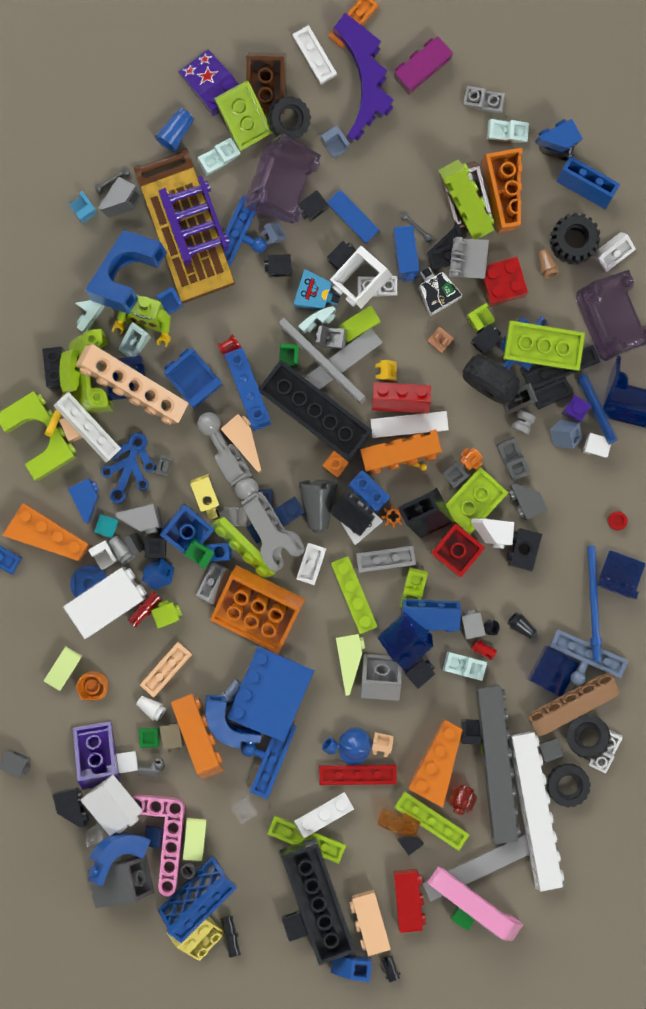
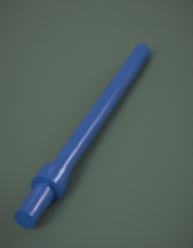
M588 546L592 626L590 645L593 646V661L598 662L601 661L600 646H602V638L600 637L596 551L595 546Z

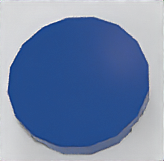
M82 566L71 577V592L77 598L86 592L87 589L89 590L107 578V575L97 566Z

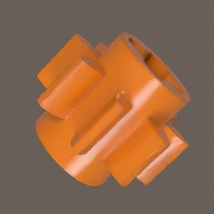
M474 447L471 450L466 448L460 454L463 458L459 461L469 471L472 468L477 470L483 464L480 461L483 456Z
M391 505V510L389 511L384 508V512L387 513L386 516H381V519H386L387 521L384 526L392 524V528L395 529L396 523L402 525L400 518L403 517L400 515L399 510L394 509V505ZM391 512H394L395 515H398V518L395 519V522H392L390 518L388 519V516L391 515Z

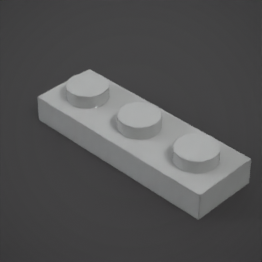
M413 546L356 554L359 573L416 565Z

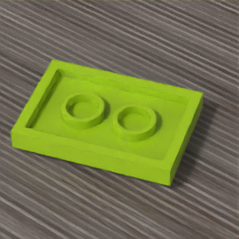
M246 80L214 98L238 150L241 151L273 133L270 131V127L267 124L268 121L249 81Z
M480 467L447 502L446 506L454 522L470 535L475 530L471 519H485L509 492Z

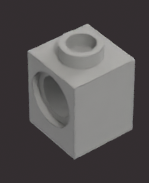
M475 609L465 611L464 616H461L465 639L484 636L485 630L481 612L476 613Z

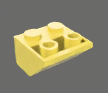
M209 916L182 943L171 937L168 932L167 935L178 949L200 961L224 935V931Z

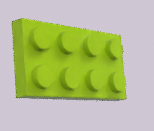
M509 321L503 359L580 371L585 333Z

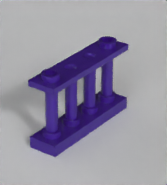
M202 176L198 177L200 185L175 194H168L166 188L158 190L185 266L192 264L191 257L194 256L193 254L222 245L224 252H227V245L230 244L227 233L223 234L208 194V192H211L209 183L204 181ZM203 192L206 203L180 212L173 210L172 204H175V201ZM206 210L210 211L213 220L187 229H180L178 222L181 219ZM214 227L216 228L219 238L193 247L186 246L185 239H188V236Z

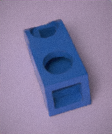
M228 543L206 545L215 552L210 561L232 560V548Z

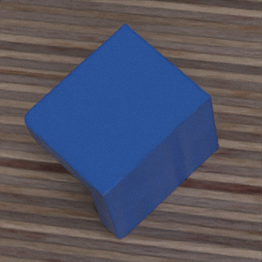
M173 287L156 296L158 301L162 303L164 310L170 315L184 307Z
M160 558L145 566L142 581L154 590L171 584L175 568Z

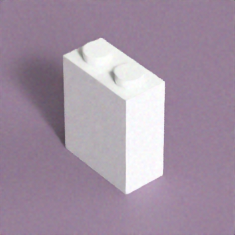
M114 775L95 786L81 799V802L109 836L115 832L120 834L128 827L127 825L131 827L139 820L137 816L143 811Z

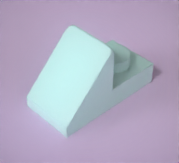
M91 300L75 303L86 312L85 315L82 314L78 319V326L76 328L82 333L87 332L104 309V305Z

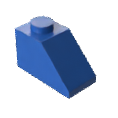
M88 478L68 488L86 524L92 520L99 499L97 492L100 491L96 481L92 482Z

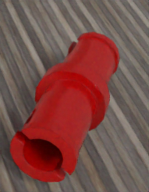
M153 591L143 603L138 605L139 608L127 619L130 624L133 622V626L137 628L140 622L152 613L151 610L162 598Z

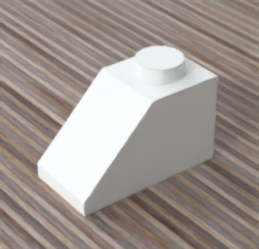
M471 519V523L485 543L493 544V548L504 549L505 545H512L514 522Z

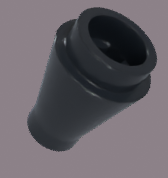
M515 612L507 622L510 629L529 639L537 631L522 613Z

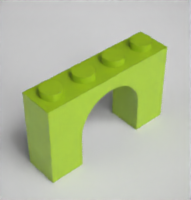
M33 391L0 412V425L4 432L9 433L28 421H40L48 427L54 413L51 409L49 411L46 409L44 404L47 402L41 393L38 395ZM56 426L50 437L47 449L42 454L25 463L33 479L37 482L77 458L74 454L77 451L71 442L67 443L64 438L66 435L61 426Z

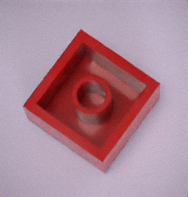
M518 256L486 265L485 279H481L489 307L526 297L528 290Z
M455 523L432 550L430 555L456 576L462 578L486 547Z

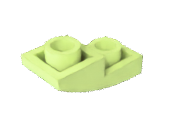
M65 646L45 677L44 682L60 691L82 655Z
M187 818L183 860L202 861L206 819Z

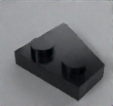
M459 224L455 225L428 251L427 255L432 271L450 266L453 238L462 237Z

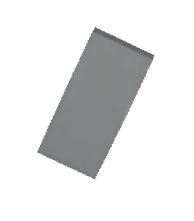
M467 86L463 105L482 111L502 114L506 95L505 93L486 91L485 88Z

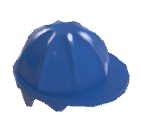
M354 727L342 733L338 744L340 757L351 765L362 763L368 757L372 747L371 738L367 732L361 728Z

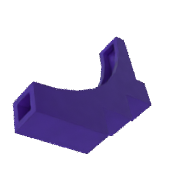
M344 13L333 27L332 33L344 43L352 55L361 82L359 113L346 137L352 144L354 140L358 141L364 134L363 128L373 123L376 118L374 114L380 119L384 114L388 116L393 109L392 103L394 99L379 88L387 80L385 75L388 70L371 58V56L375 58L381 50L379 48L381 41L348 14Z

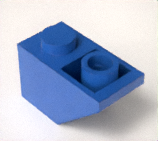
M563 119L555 124L556 128L552 130L547 128L538 133L539 137L535 142L537 145L564 152L579 144L583 138L573 119L567 122Z
M346 955L332 961L330 973L350 980L370 982L372 959L365 956Z

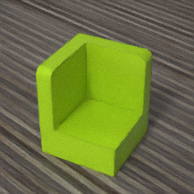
M487 303L469 313L466 317L476 333L483 330L488 324L491 325L495 322Z

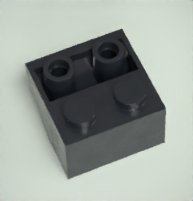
M438 488L398 507L406 525L420 538L454 523Z
M344 493L332 508L330 514L360 537L374 520V511L367 505H364V507L357 503L359 499L351 493L348 495Z

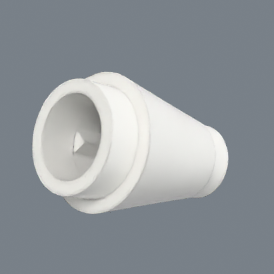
M141 696L136 704L152 721H159L166 712L163 704Z

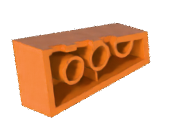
M522 148L489 153L481 160L497 234L515 231L521 225Z
M436 429L431 430L430 434L424 435L420 433L409 437V439L401 438L391 441L389 444L382 443L360 449L365 473L370 472V475L381 473V469L388 468L389 471L400 468L399 465L407 463V466L418 464L420 459H426V461L435 460L437 455H440L442 452Z
M25 503L21 505L2 535L77 561L82 560L91 544Z
M193 694L171 702L197 775L205 779L225 771L221 763L223 760L220 752L216 750L214 745L216 744L215 738L212 733H209L207 728L206 715L203 716L200 709L203 707L199 697L196 698Z
M443 719L407 786L409 790L442 808L462 733V728L446 719Z

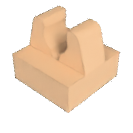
M375 732L372 745L373 754L376 755L377 751L384 752V757H387L389 753L391 754L394 736Z

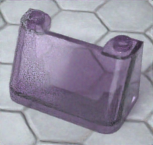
M284 133L269 141L262 152L244 202V207L253 212L290 224L298 222L302 217L301 207L298 206L299 199L308 175L318 170L321 155Z
M629 270L593 281L576 292V302L597 353L603 361L614 359L646 346V325L641 326L628 295V292L634 286V280Z

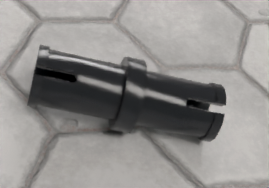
M233 916L220 918L224 931L223 940H226L229 958L241 955L237 940L239 936L235 931Z

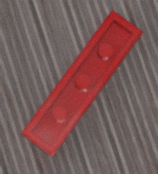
M396 764L319 765V785L397 784Z

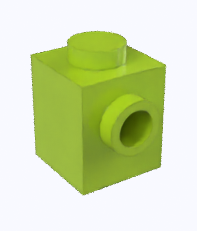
M169 600L159 603V608L151 610L158 629L180 621V616L183 615L179 604L175 605L174 602L170 603Z

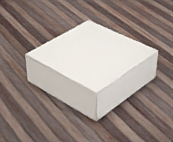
M136 751L116 754L119 773L138 770Z

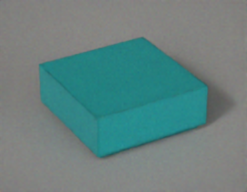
M100 514L94 533L113 538L119 520Z

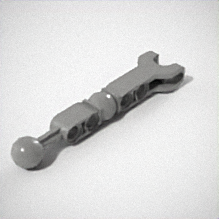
M206 412L198 418V430L203 435L210 436L219 453L215 455V460L231 487L235 486L236 496L243 500L241 504L262 540L261 557L271 571L277 572L284 564L281 557V549L284 547L290 555L300 556L305 551L304 545L298 534L285 530L267 498L262 492H258V483L250 478L253 475L250 473V469L241 453L233 444L227 445L220 433V418L212 412Z

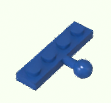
M243 195L225 231L230 244L227 245L228 251L224 253L230 268L242 242L252 246L256 253H262L267 248V243L264 239H253L246 235L260 203Z
M291 726L285 742L272 737L266 752L257 749L255 744H242L241 752L244 756L250 757L254 755L263 759L251 787V793L268 799L296 731V726Z

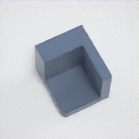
M337 125L321 135L322 143L333 158L338 157L349 149L350 144Z
M559 420L550 429L554 446L573 449L583 439L580 423Z

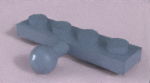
M558 629L549 646L581 661L578 670L574 671L570 677L572 684L575 686H581L585 683V671L588 664L621 678L629 661L600 648L601 661L594 662L593 646L590 643Z

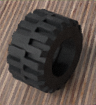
M567 214L556 223L550 235L551 250L556 252L555 256L557 258H562V262L568 261V264L575 262L576 264H581L582 261H587L597 250L601 239L599 237L600 229L597 230V223L593 224L591 222L593 219L591 217L587 219L585 217L586 214ZM571 229L580 231L585 237V245L582 248L569 246L565 241L566 231Z

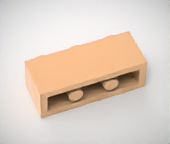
M374 889L353 895L352 902L349 903L352 914L356 913L358 918L355 921L357 932H362L363 939L360 940L362 950L367 951L368 956L391 950Z

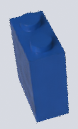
M413 225L395 227L393 230V243L398 280L412 282L419 274Z

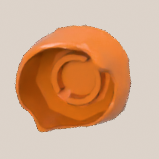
M97 671L84 673L77 682V693L81 700H102L108 692V680L104 674Z

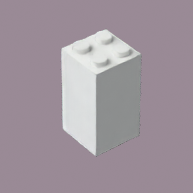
M120 568L63 606L84 639L92 636L147 599L145 597L147 594L146 590L141 584L137 585L134 580L136 576L131 568Z

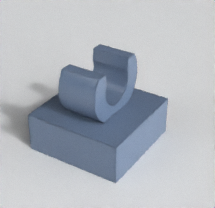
M279 222L268 223L264 226L265 230L261 233L262 236H269L270 239L266 241L267 244L279 243L287 239Z

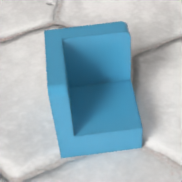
M81 191L79 192L81 196L70 203L69 206L83 224L98 212L84 192Z

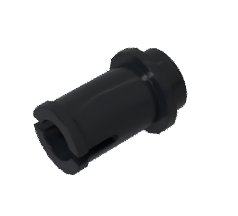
M393 955L381 959L387 974L386 979L389 982L400 979V972L397 971Z

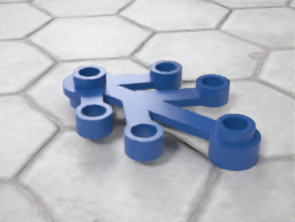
M133 433L129 437L128 443L119 446L121 449L117 452L116 457L111 459L116 460L120 454L131 450L128 458L111 466H104L101 469L102 476L109 478L114 472L124 468L117 488L113 489L110 493V499L114 503L120 504L125 501L126 493L124 491L131 471L137 480V487L140 490H146L149 487V482L144 479L136 462V457L139 453L144 462V470L149 473L155 470V464L150 460L145 449L147 438L142 433ZM141 439V445L136 446L135 440ZM148 463L153 465L151 470L146 469ZM106 468L110 469L109 475L104 474ZM141 481L146 482L145 488L140 487ZM116 493H121L122 498L117 500L115 498Z

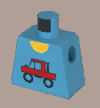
M304 269L294 301V307L320 311L325 309L327 303L338 306L341 295L330 292L332 288L330 281Z

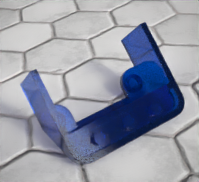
M617 355L609 377L602 407L604 409L602 410H605L603 412H606L607 418L646 428V389L627 385L629 378L626 373L620 371L621 356Z

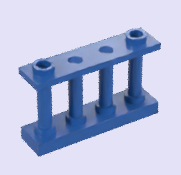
M243 347L225 354L253 430L256 431L272 425Z

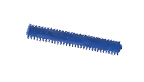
M587 373L580 375L577 379L584 391V395L591 405V409L596 420H598L597 422H599L598 424H600L599 426L608 445H611L619 439H616L618 437H615L616 435H614L615 433L611 429L612 424H610L611 422H609L610 420H608L606 412H603L605 410H602L604 408H601L602 406H600L601 404L597 400L599 397H597L598 395H596L597 393H595L596 391H594L595 389H593L594 387H592L593 385H591L592 383H590L591 381H589Z

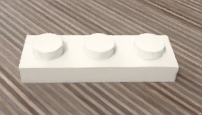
M309 25L292 34L293 39L320 85L337 76L335 69Z
M344 792L295 820L294 823L304 839L353 811L354 808Z

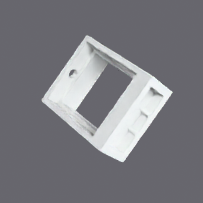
M360 246L330 280L334 284L332 288L340 295L344 293L347 296L346 300L353 307L357 305L362 309L392 274L366 249ZM366 261L379 274L356 298L343 284Z

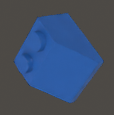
M183 502L159 533L184 554L193 538L204 543L214 531V528Z

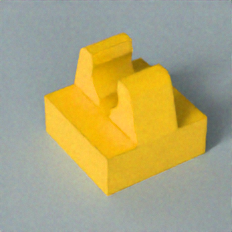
M381 360L380 363L375 365V368H381V374L375 375V378L397 381V362Z

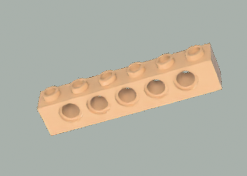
M93 344L85 346L75 365L82 374L89 377L90 375L97 379V383L102 386L111 387L112 391L119 396H126L129 398L128 401L136 406L141 405L145 408V412L150 415L159 416L160 420L165 424L179 423L188 405V402ZM97 362L102 365L101 371H98L96 368ZM114 372L118 375L117 381L113 379ZM130 382L134 384L133 391H131L129 388ZM146 391L150 394L149 401L145 398ZM162 401L166 404L165 410L161 408Z

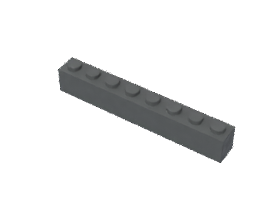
M500 685L475 687L492 841L494 844L518 842L520 826L516 824L515 816H518V807L514 805L513 797H516V789L511 781V778H514V770L509 762V759L512 758V751L507 743V739H510L509 728H506L505 720H508L507 709L503 706V701L506 700L505 690Z

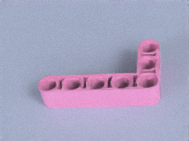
M136 794L132 798L138 799L142 803L141 809L143 811L140 815L165 817L158 889L162 895L170 896L175 892L178 884L185 803L179 798ZM158 801L161 804V810H154L151 805L152 802ZM171 804H179L181 807L180 812H173ZM170 823L178 824L179 830L172 832L169 829ZM167 843H175L177 850L169 851ZM165 863H174L175 869L172 871L167 870ZM163 882H171L173 889L166 890L163 887Z
M440 866L437 867L427 882L503 940L513 941L524 925L512 915L499 911Z

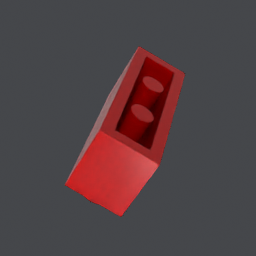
M373 382L372 411L429 414L431 385Z
M417 869L394 871L399 932L423 931V925H426L425 913H421V906L424 905L423 893H419V886H422V875L418 874Z

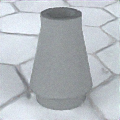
M118 536L113 537L108 542L119 563L121 562L125 565L135 557Z

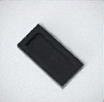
M566 377L535 390L534 393L538 400L535 405L540 410L573 395Z

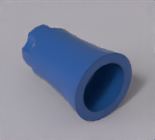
M179 108L165 126L154 135L155 139L169 151L176 152L180 142L191 127L194 118L188 111Z

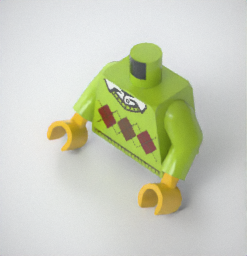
M136 295L138 300L129 314L119 311L118 320L114 322L112 332H114L115 328L121 329V335L125 328V321L129 324L135 323L137 326L162 332L157 340V345L159 346L163 340L165 347H167L171 340L170 335L167 334L170 332V314L164 310L161 302Z

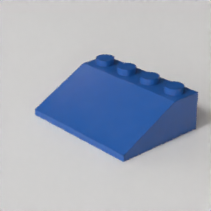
M257 647L227 718L285 742L315 670L265 648Z

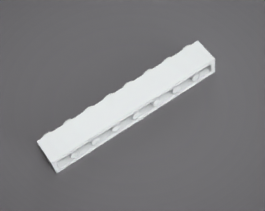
M530 731L510 735L508 742L512 751V763L525 834L527 835L535 889L542 892L563 887L564 874L559 867L561 858L555 846L557 836L552 829L554 820L548 808L550 798L545 791L546 777L541 770L543 760L537 748L539 747V739L535 732Z

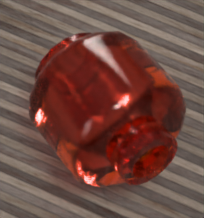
M460 785L453 789L449 805L454 808V813L464 816V813H471L473 811L477 796L472 788Z

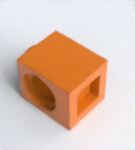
M333 451L322 465V468L338 479L349 465V462Z

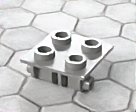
M453 238L449 277L485 279L489 240Z

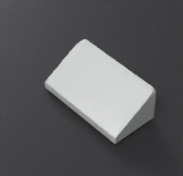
M620 232L595 251L593 257L603 270L608 272L635 251L636 248L628 234Z

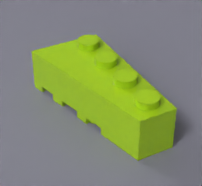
M458 159L439 169L438 171L472 239H479L494 231L492 224L495 222L491 214H487L484 209L487 207L482 196H478L476 191L479 189L475 181L470 180L468 176L470 171L466 163L462 164Z

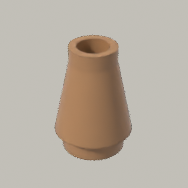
M549 249L539 251L541 275L545 279L557 276L559 274V267L550 254Z

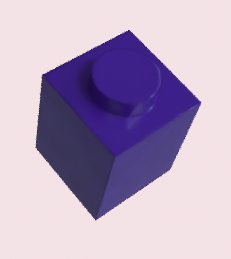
M574 395L562 414L572 421L580 423L591 405Z

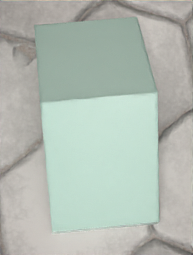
M131 323L118 350L131 360H134L151 337L135 323Z

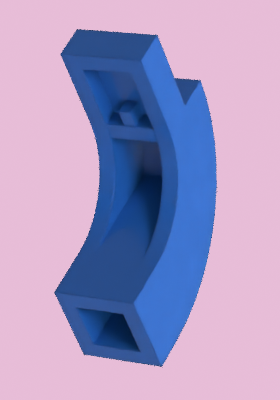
M206 695L205 714L207 724L219 741L234 748H240L241 741H244L246 744L260 743V732L247 727L235 726L226 719L225 696Z
M128 832L116 833L106 837L94 848L89 857L95 863L90 868L88 880L103 886L109 868L117 857L123 854H133L144 858L151 840Z

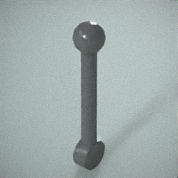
M124 168L120 174L102 185H97L95 190L101 192L104 187L116 181L118 177L128 176L130 174L129 168Z
M407 212L401 213V219L407 220L425 236L426 241L432 239V235L427 234L408 217Z

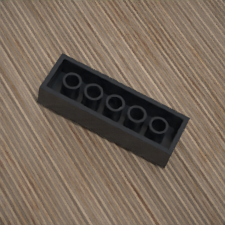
M282 360L277 363L258 388L261 395L347 461L352 458L372 432L369 427Z
M316 837L279 850L318 964L322 965L356 952Z

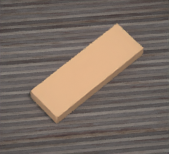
M177 642L142 681L140 686L154 698L192 656V653L180 642Z

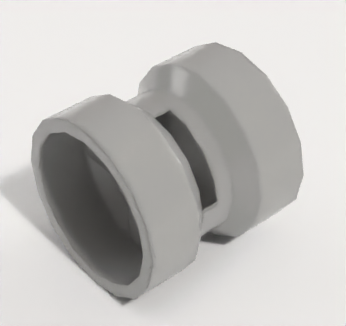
M518 410L517 420L511 428L519 433L529 435L531 431L530 426L534 423L536 417L525 411Z

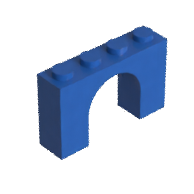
M123 230L111 251L108 252L102 265L97 269L95 276L87 285L85 291L91 301L129 314L136 304L138 297L132 288L115 282L116 274L122 267L133 262H140L158 268L167 254L165 248L159 241Z

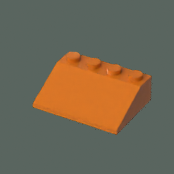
M236 565L225 585L210 621L279 654L305 598Z

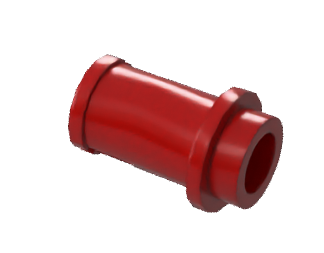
M476 639L471 647V650L474 651L473 653H479L492 661L497 650L482 643L483 640Z

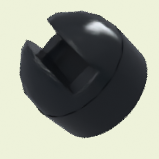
M488 620L483 624L487 635L495 636L498 634L500 628L498 621Z

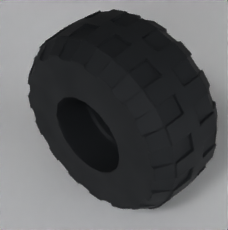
M478 354L471 357L463 369V379L471 387L500 404L511 402L520 388V381L513 373L484 355Z

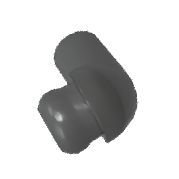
M157 758L149 767L139 766L138 775L156 777L164 770L165 763L162 759Z

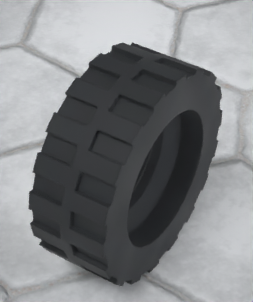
M292 96L278 99L268 110L267 124L270 127V131L282 140L302 137L308 131V127L311 124V115L309 108L306 106L307 104L302 102L301 99ZM285 109H292L297 114L298 121L292 128H286L281 123L280 116Z
M594 715L579 716L568 727L566 734L567 743L578 757L587 760L596 759L603 756L604 752H607V748L610 746L611 735L602 719ZM593 728L597 731L598 741L595 745L587 747L581 744L579 735L583 729Z
M564 763L563 765H557L556 768L551 770L552 772L548 775V780H546L547 792L557 804L568 808L576 807V805H581L588 798L591 783L583 769L575 764ZM564 776H572L577 780L578 788L575 793L566 795L560 791L559 782Z

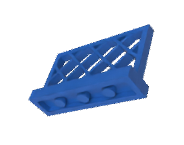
M212 856L196 872L192 879H189L157 910L168 928V934L179 943H182L237 889V886L229 879L217 859ZM214 865L212 873H208V870ZM206 878H210L209 885H205ZM200 879L199 885L194 887L195 882ZM192 892H196L195 899H191ZM186 893L185 899L180 901L181 896ZM178 906H182L181 913H177ZM172 907L171 914L166 915L165 912Z

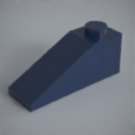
M295 496L274 509L283 527L305 514ZM253 524L248 526L247 529L256 544L261 542L262 540Z

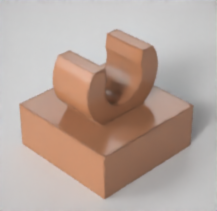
M439 326L427 342L442 354L454 338Z

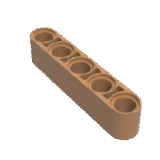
M606 673L530 713L528 718L535 733L539 736L545 735L615 698L620 691L613 675Z

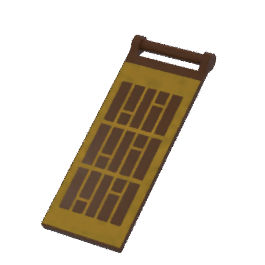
M184 148L182 152L141 167L139 165L133 167L157 236L167 252L165 258L182 304L235 285L222 245L193 254L194 256L191 257L192 264L184 265L158 190L166 188L168 194H175L200 185L188 149ZM182 159L186 161L183 165L145 179L143 178L142 174ZM202 192L175 201L172 207L174 211L178 210L180 212L206 203ZM206 210L183 218L178 223L180 229H187L211 221L212 217L210 211ZM214 227L188 236V239H185L186 246L193 247L219 238Z

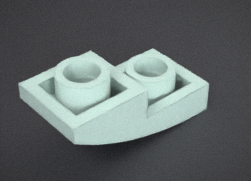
M332 306L314 313L298 326L299 330L303 334L307 331L310 333L317 326L316 321L321 325L329 324L336 316L334 314L336 309Z

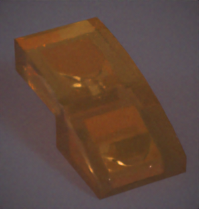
M385 808L380 812L377 825L387 830L409 836H416L421 824L420 821L405 812L399 817Z

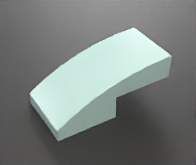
M490 119L488 121L487 139L505 142H527L529 123L515 120L507 122Z
M229 138L217 144L211 151L199 156L197 161L207 176L234 160L241 153L233 140Z
M447 652L442 670L482 681L487 662Z

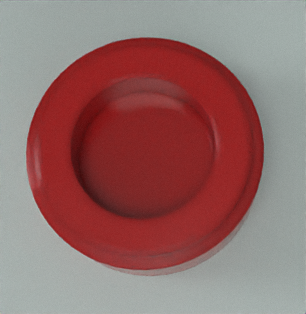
M620 511L611 513L607 520L608 526L615 531L624 529L628 522L627 516Z

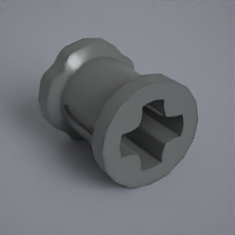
M157 455L158 463L153 473L170 477L169 470L174 459Z

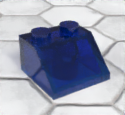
M405 612L378 636V640L391 659L406 671L433 647L432 634Z
M544 646L527 680L561 697L570 682L571 674L576 671L579 663L548 646Z

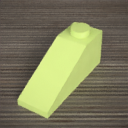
M359 634L336 638L346 696L350 695L362 656L361 649H365L363 637L359 638Z

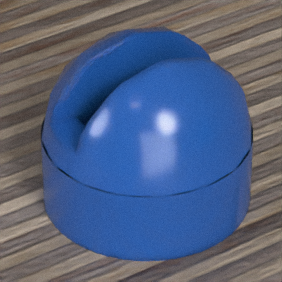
M331 737L327 738L322 745V750L327 754H335L336 748L339 749L337 741Z

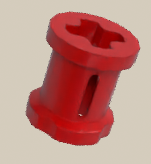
M233 334L222 344H217L224 357L225 354L242 348Z

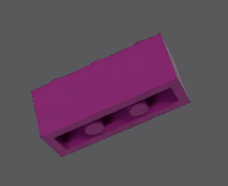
M439 36L434 40L432 38L424 44L425 48L420 52L418 50L409 57L410 60L406 64L403 62L395 69L394 79L408 95L452 59L453 52Z

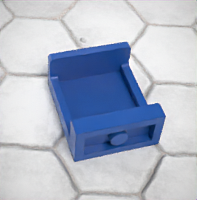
M187 348L179 355L181 358L176 362L171 361L165 366L166 370L163 373L195 409L223 386V383L193 348L190 350Z
M363 470L348 486L375 513L390 499V496Z

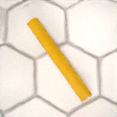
M57 409L45 431L46 436H52L59 422L61 413Z

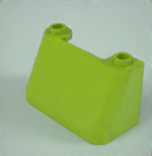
M102 329L89 330L74 338L69 344V350L73 349L79 352L78 360L87 345L93 344L100 349L103 346H108L107 335ZM75 367L74 370L80 372V369ZM80 372V383L76 391H73V397L88 413L114 411L113 402L108 401L106 392L101 388H92V376L90 375L89 377Z

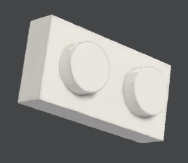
M308 543L296 578L297 580L315 585L326 548Z

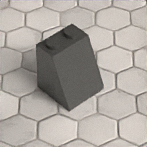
M147 855L144 858L136 856L114 861L109 868L103 886L89 881L95 908L134 903L154 893Z

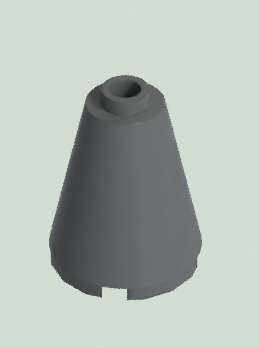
M305 480L299 482V490L309 529H313L314 533H323L324 529H328L331 517L330 511L333 508L337 489V482L333 480H315V482Z

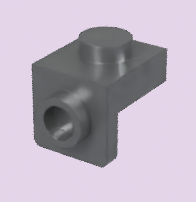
M319 325L316 332V344L325 348L345 349L348 330L327 328Z

